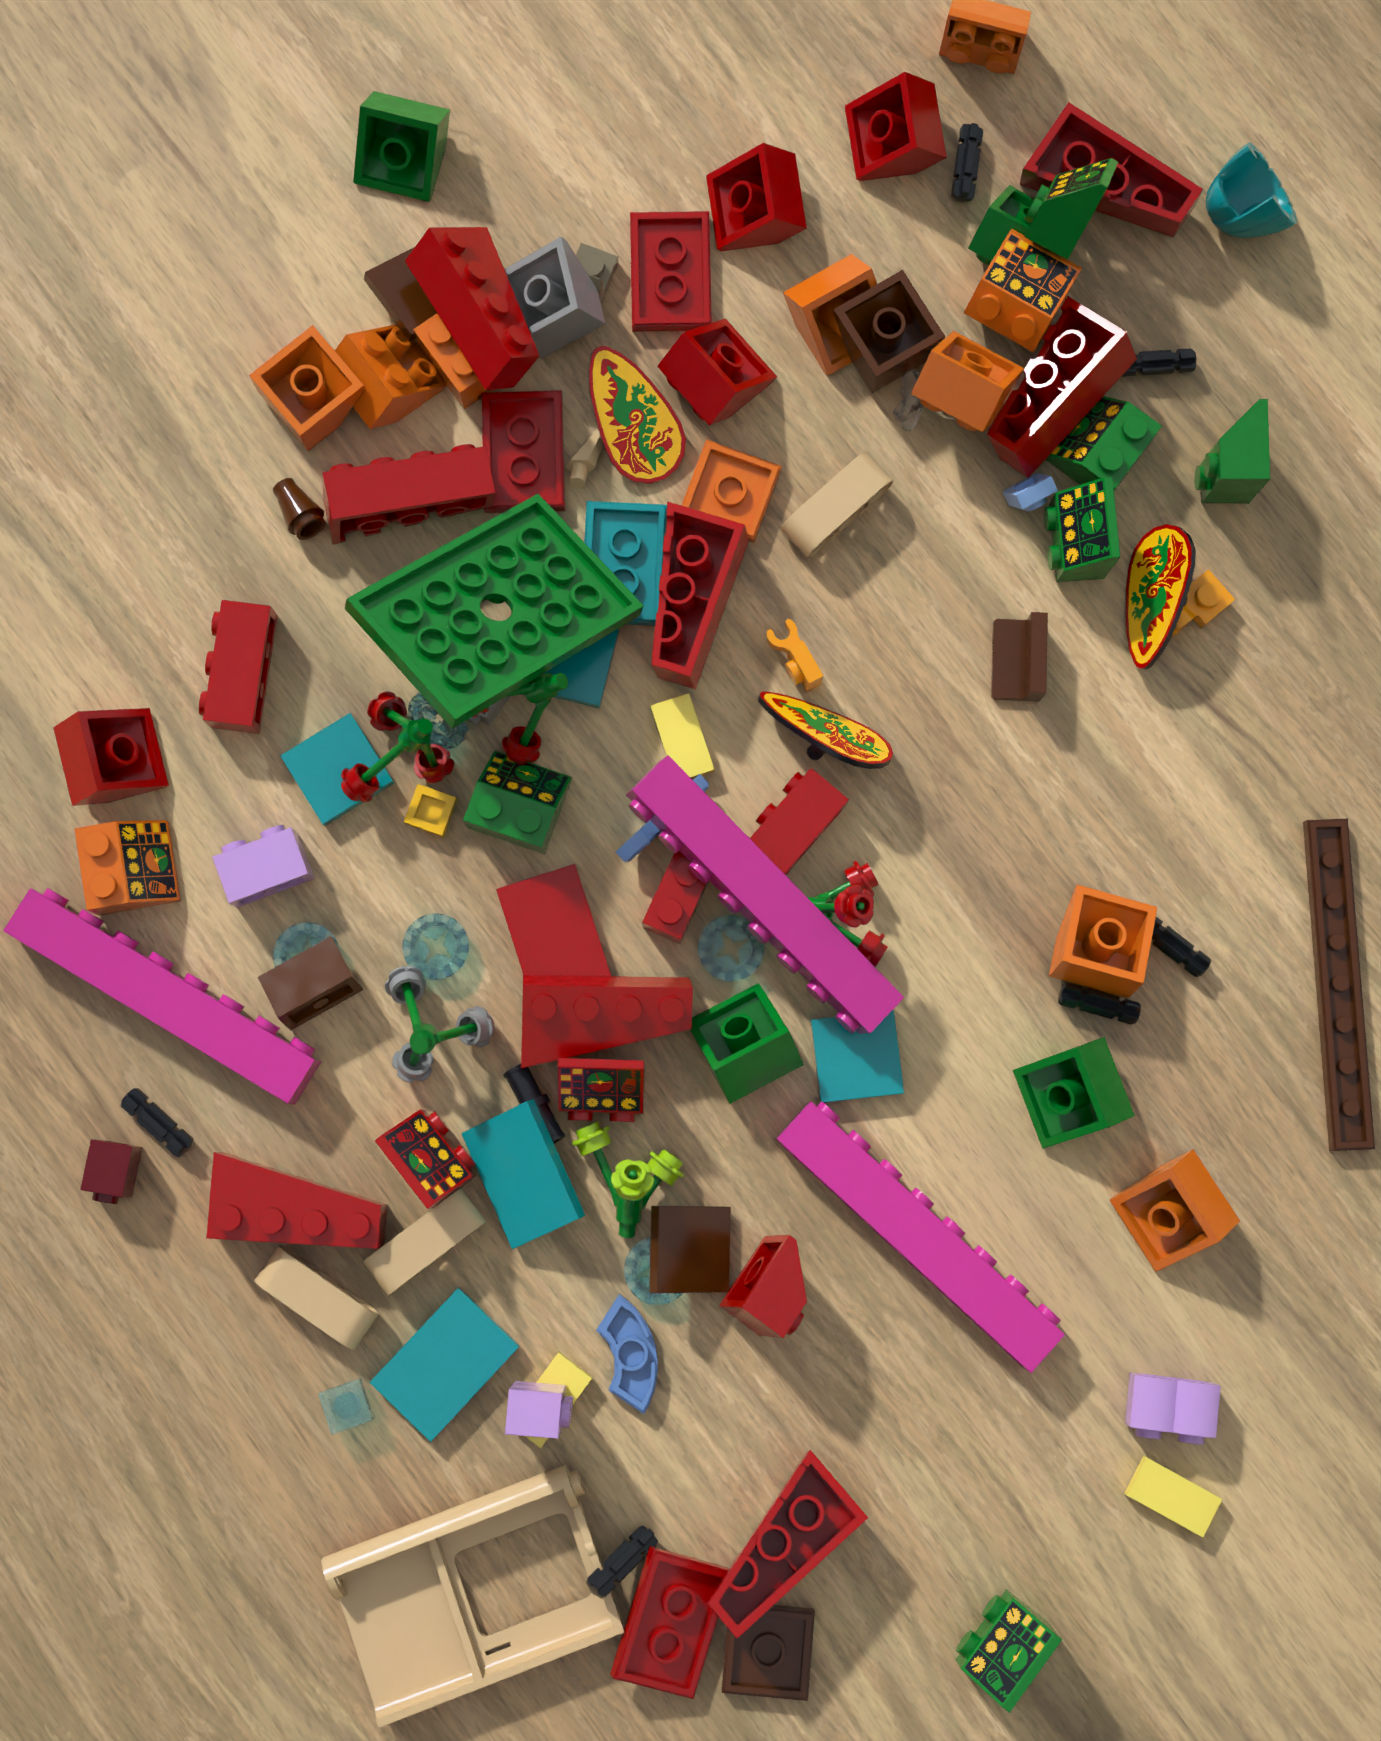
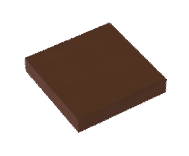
M414 248L366 271L364 275V281L409 342L416 339L413 329L437 314L405 262Z
M651 1206L650 1293H714L729 1291L731 1207Z
M773 1605L738 1639L726 1628L721 1692L808 1701L815 1610L813 1608Z

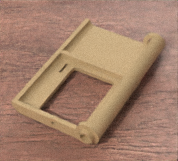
M566 1464L322 1558L325 1581L333 1598L340 1601L375 1708L378 1728L625 1633L622 1618L611 1591L605 1598L601 1599L591 1593L585 1598L489 1635L482 1634L478 1628L456 1563V1555L462 1550L561 1513L569 1521L588 1577L597 1568L602 1570V1561L579 1498L585 1495V1489L577 1469L570 1472Z

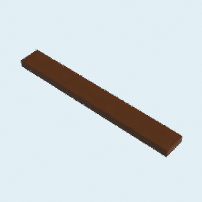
M1348 818L1306 820L1303 822L1329 1151L1375 1149Z

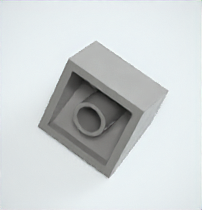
M559 237L504 269L540 355L539 358L542 359L606 324L598 290L563 237Z

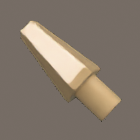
M598 430L588 437L565 465L571 473L569 483L574 488L580 489L585 487L587 474L596 467L603 447Z

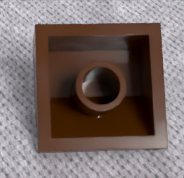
M903 270L833 309V314L849 357L871 393L924 364L931 350L945 339L944 333Z

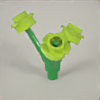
M595 1121L575 1131L578 1139L574 1140L572 1145H577L581 1156L593 1152L611 1192L614 1206L617 1207L618 1235L624 1238H632L635 1236L636 1224L641 1221L642 1210L660 1182L663 1180L673 1186L679 1176L681 1178L684 1177V1173L680 1170L683 1162L663 1148L660 1154L651 1151L649 1154L652 1158L647 1164L640 1160H623L616 1165V1172L612 1173L602 1151V1147L612 1143L607 1132L611 1128L610 1126L601 1128L599 1122Z

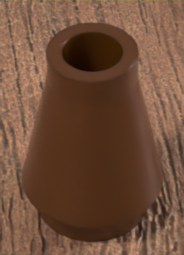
M286 478L279 481L274 486L273 493L278 500L289 533L296 535L300 540H306L321 532L326 524L323 518V509L296 484L294 479Z

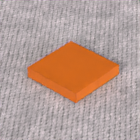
M706 439L681 506L745 524L749 542L755 543L782 466Z

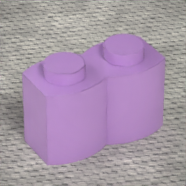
M1130 1372L1125 1424L1136 1428L1135 1435L1139 1437L1161 1439L1162 1432L1178 1433V1441L1204 1444V1437L1216 1438L1221 1386L1213 1382Z

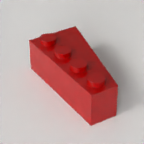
M1068 102L1024 166L1020 185L1039 191L1042 184L1050 187L1055 176L1112 158L1118 161L1108 188L1095 211L1174 238L1196 206L1203 188Z
M429 227L406 258L407 266L484 389L514 388L540 355L488 228Z
M1067 296L1061 306L1062 314L1057 323L1050 325L1043 337L1045 343L1036 359H1030L1023 371L1025 377L1019 388L1012 390L987 432V436L999 458L1027 478L1032 475L1137 360L1126 331Z
M472 444L459 445L452 448L451 452L435 454L433 451L428 450L412 454L410 458L394 461L392 457H381L372 460L370 465L354 467L349 463L332 466L329 471L322 472L323 501L332 545L346 542V533L363 531L365 537L382 533V528L396 521L405 527L421 524L420 522L427 520L429 513L437 512V516L440 518H446L493 506L496 493L486 446L475 448Z
M667 502V525L663 542L664 555L662 575H660L659 605L658 612L656 613L651 665L657 678L696 690L749 538L745 524Z
M214 1152L206 1239L379 1249L384 1246L387 1204L282 1172L228 1153Z
M811 1450L805 1453L706 1602L737 1639L868 1519L867 1515Z

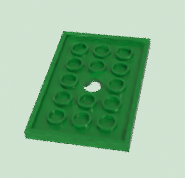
M536 494L348 597L344 609L453 729L640 616L644 605L539 494ZM485 600L496 604L505 602L510 607L512 615L503 621L489 619L482 613L480 604Z

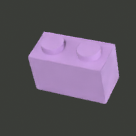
M284 825L271 827L260 833L261 839L247 844L245 840L231 842L221 848L223 853L212 857L229 904L239 908L314 879L301 840L294 829L291 827L285 829Z
M515 1381L509 1388L505 1434L558 1439L562 1428H569L572 1418L573 1396H565L566 1385Z

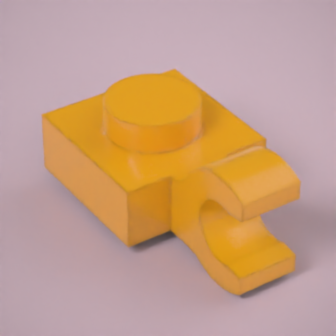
M1209 569L1191 583L1187 595V603L1183 606L1172 637L1192 620L1202 629L1235 600Z
M787 619L784 625L789 632L788 638L780 640L769 629L766 631V640L771 648L787 653L789 662L785 663V667L795 685L802 683L806 692L821 685L823 674L804 641L800 640L795 623L791 619Z

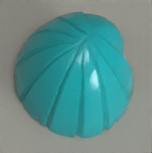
M1250 142L1241 147L1227 161L1207 191L1206 210L1217 229L1228 236L1237 238L1261 237L1281 232L1297 224L1295 210L1292 208L1293 205L1289 201V196L1285 189L1281 187V181L1273 168H1269V163L1263 154Z

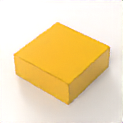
M417 784L404 823L405 825L444 838L458 799L455 796Z

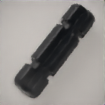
M976 123L963 124L959 132L958 142H962V144H959L957 147L953 176L957 177V179L953 180L951 196L958 202L972 201L975 196L976 184L972 182L977 180L981 149L977 148V146L982 144L983 129Z
M1190 348L1177 349L1176 353L1171 350L1139 352L1136 355L1137 360L1122 377L1135 376L1136 372L1141 373V375L1170 374L1174 370L1179 371V373L1193 372L1196 368V353Z
M1156 917L1152 935L1154 941L1152 944L1176 963L1185 964L1184 969L1194 977L1203 975L1210 966L1211 959L1200 950L1194 951V945L1171 927L1162 926L1163 921Z
M1071 983L1062 985L1058 997L1060 1005L1073 1009L1079 1006L1081 1011L1109 1019L1118 1017V1021L1127 1024L1137 1023L1141 1012V1004L1139 1002L1129 999L1120 1001L1118 996L1089 988L1081 990V986Z
M139 1088L129 1091L122 1099L121 1107L131 1116L136 1114L138 1116L136 1121L160 1143L165 1141L167 1143L165 1147L174 1156L180 1157L192 1146L193 1137L183 1128L178 1130L176 1128L178 1124L154 1102L149 1104L147 1102L149 1097Z
M638 1527L629 1536L631 1541L625 1540L601 1564L603 1569L597 1568L587 1578L586 1584L594 1596L596 1595L601 1599L605 1598L616 1587L614 1582L616 1581L619 1584L643 1560L641 1555L647 1556L649 1547L657 1546L658 1540L650 1528Z

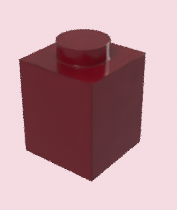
M91 1139L80 1190L93 1192L92 1200L110 1204H118L119 1197H132L143 1147Z

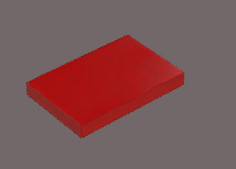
M709 211L630 212L632 332L689 331L712 323Z
M562 390L481 392L483 447L486 446L496 492L493 506L484 508V512L503 513L536 494H539L554 511H565Z
M575 864L496 889L523 975L611 976Z
M650 1546L624 1627L625 1633H622L610 1672L613 1679L694 1699L718 1620V1616L706 1602L729 1568Z

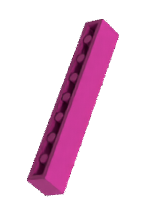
M669 755L661 759L626 794L632 801L629 804L631 811L645 823L650 820L661 831L658 837L662 843L674 853L680 851L691 862L688 865L690 871L701 882L706 884L710 881L721 892L718 895L720 902L734 914L739 911L750 922L747 928L755 938L763 944H766L768 941L779 952L776 956L778 961L791 973L795 974L798 971L809 982L806 985L809 993L822 1004L827 1001L838 1012L835 1018L847 1031L852 1034L855 1031L859 1034H870L904 998Z
M47 887L44 893L32 888L29 889L4 928V932L287 1104H296L321 1061L312 1056L316 1050L315 1048L296 1037H293L291 1042L286 1041L276 1035L280 1027L258 1015L255 1021L251 1020L241 1013L245 1007L244 1005L225 994L219 1000L208 994L206 990L209 984L190 973H187L185 978H182L170 971L174 963L154 951L147 957L136 950L139 944L138 941L119 930L116 931L114 936L100 928L104 921L84 909L79 914L74 913L65 907L69 900Z
M811 1101L808 1102L775 1140L1020 1366L1032 1373L1064 1337L1065 1334L1057 1327L1061 1320L1044 1304L1041 1303L1038 1308L1031 1304L1025 1298L1029 1290L1011 1274L1004 1279L995 1271L993 1267L997 1261L978 1245L974 1250L971 1249L961 1239L966 1233L953 1220L946 1216L941 1221L930 1211L934 1203L915 1187L910 1193L899 1183L898 1180L903 1175L886 1159H883L880 1163L874 1160L867 1153L871 1146L858 1133L852 1130L847 1135L838 1127L836 1122L840 1117L822 1101L818 1106L814 1105Z

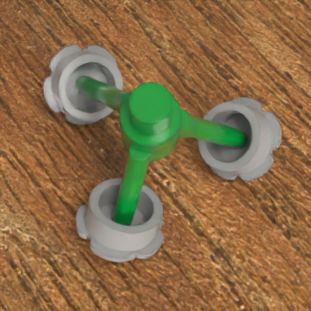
M401 966L390 972L389 980L385 982V990L392 996L395 1002L407 1004L413 1028L410 1043L404 1044L400 1051H396L392 1059V1065L397 1069V1075L400 1079L409 1083L414 1082V1080H426L432 1073L431 1065L434 1062L431 1051L440 1042L459 1037L464 1044L470 1046L484 1047L490 1042L489 1037L494 1035L495 1025L493 1018L483 1007L475 1006L473 1009H467L458 1017L456 1028L437 1031L434 1026L422 1022L416 1001L423 996L426 985L423 972L414 966Z

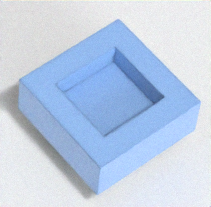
M1035 473L1002 492L1008 506L1031 511L1044 505L1047 502L1046 497L1058 490L1052 476Z

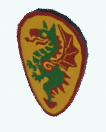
M607 346L596 347L591 353L589 363V393L600 438L610 462L622 476L633 482L654 483L666 479L678 468L685 454L686 437L680 420L669 402L635 363L620 352Z
M1165 524L1154 527L1145 534L1134 548L1128 567L1126 635L1136 667L1144 670L1151 668L1163 653L1175 630L1183 606L1187 603V595L1195 568L1196 549L1191 536L1178 526Z
M767 691L760 693L758 702L771 716L792 732L811 743L807 749V755L810 759L819 760L825 753H828L840 761L866 769H880L889 765L893 755L890 744L869 727L798 698Z

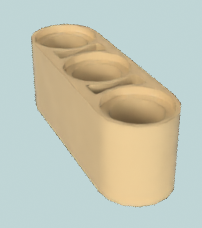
M865 451L852 460L800 506L783 523L780 529L810 559L874 504L891 487L894 481Z
M460 1188L363 1261V1264L388 1297L478 1230L487 1221L465 1191Z
M280 1244L254 1280L264 1291L351 1350L357 1348L379 1316V1312L363 1299L289 1248Z

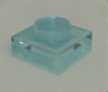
M361 1378L318 1393L331 1435L374 1419Z

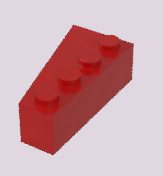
M523 975L521 1068L555 1061L558 1058L573 1057L691 1030L693 987L690 978Z

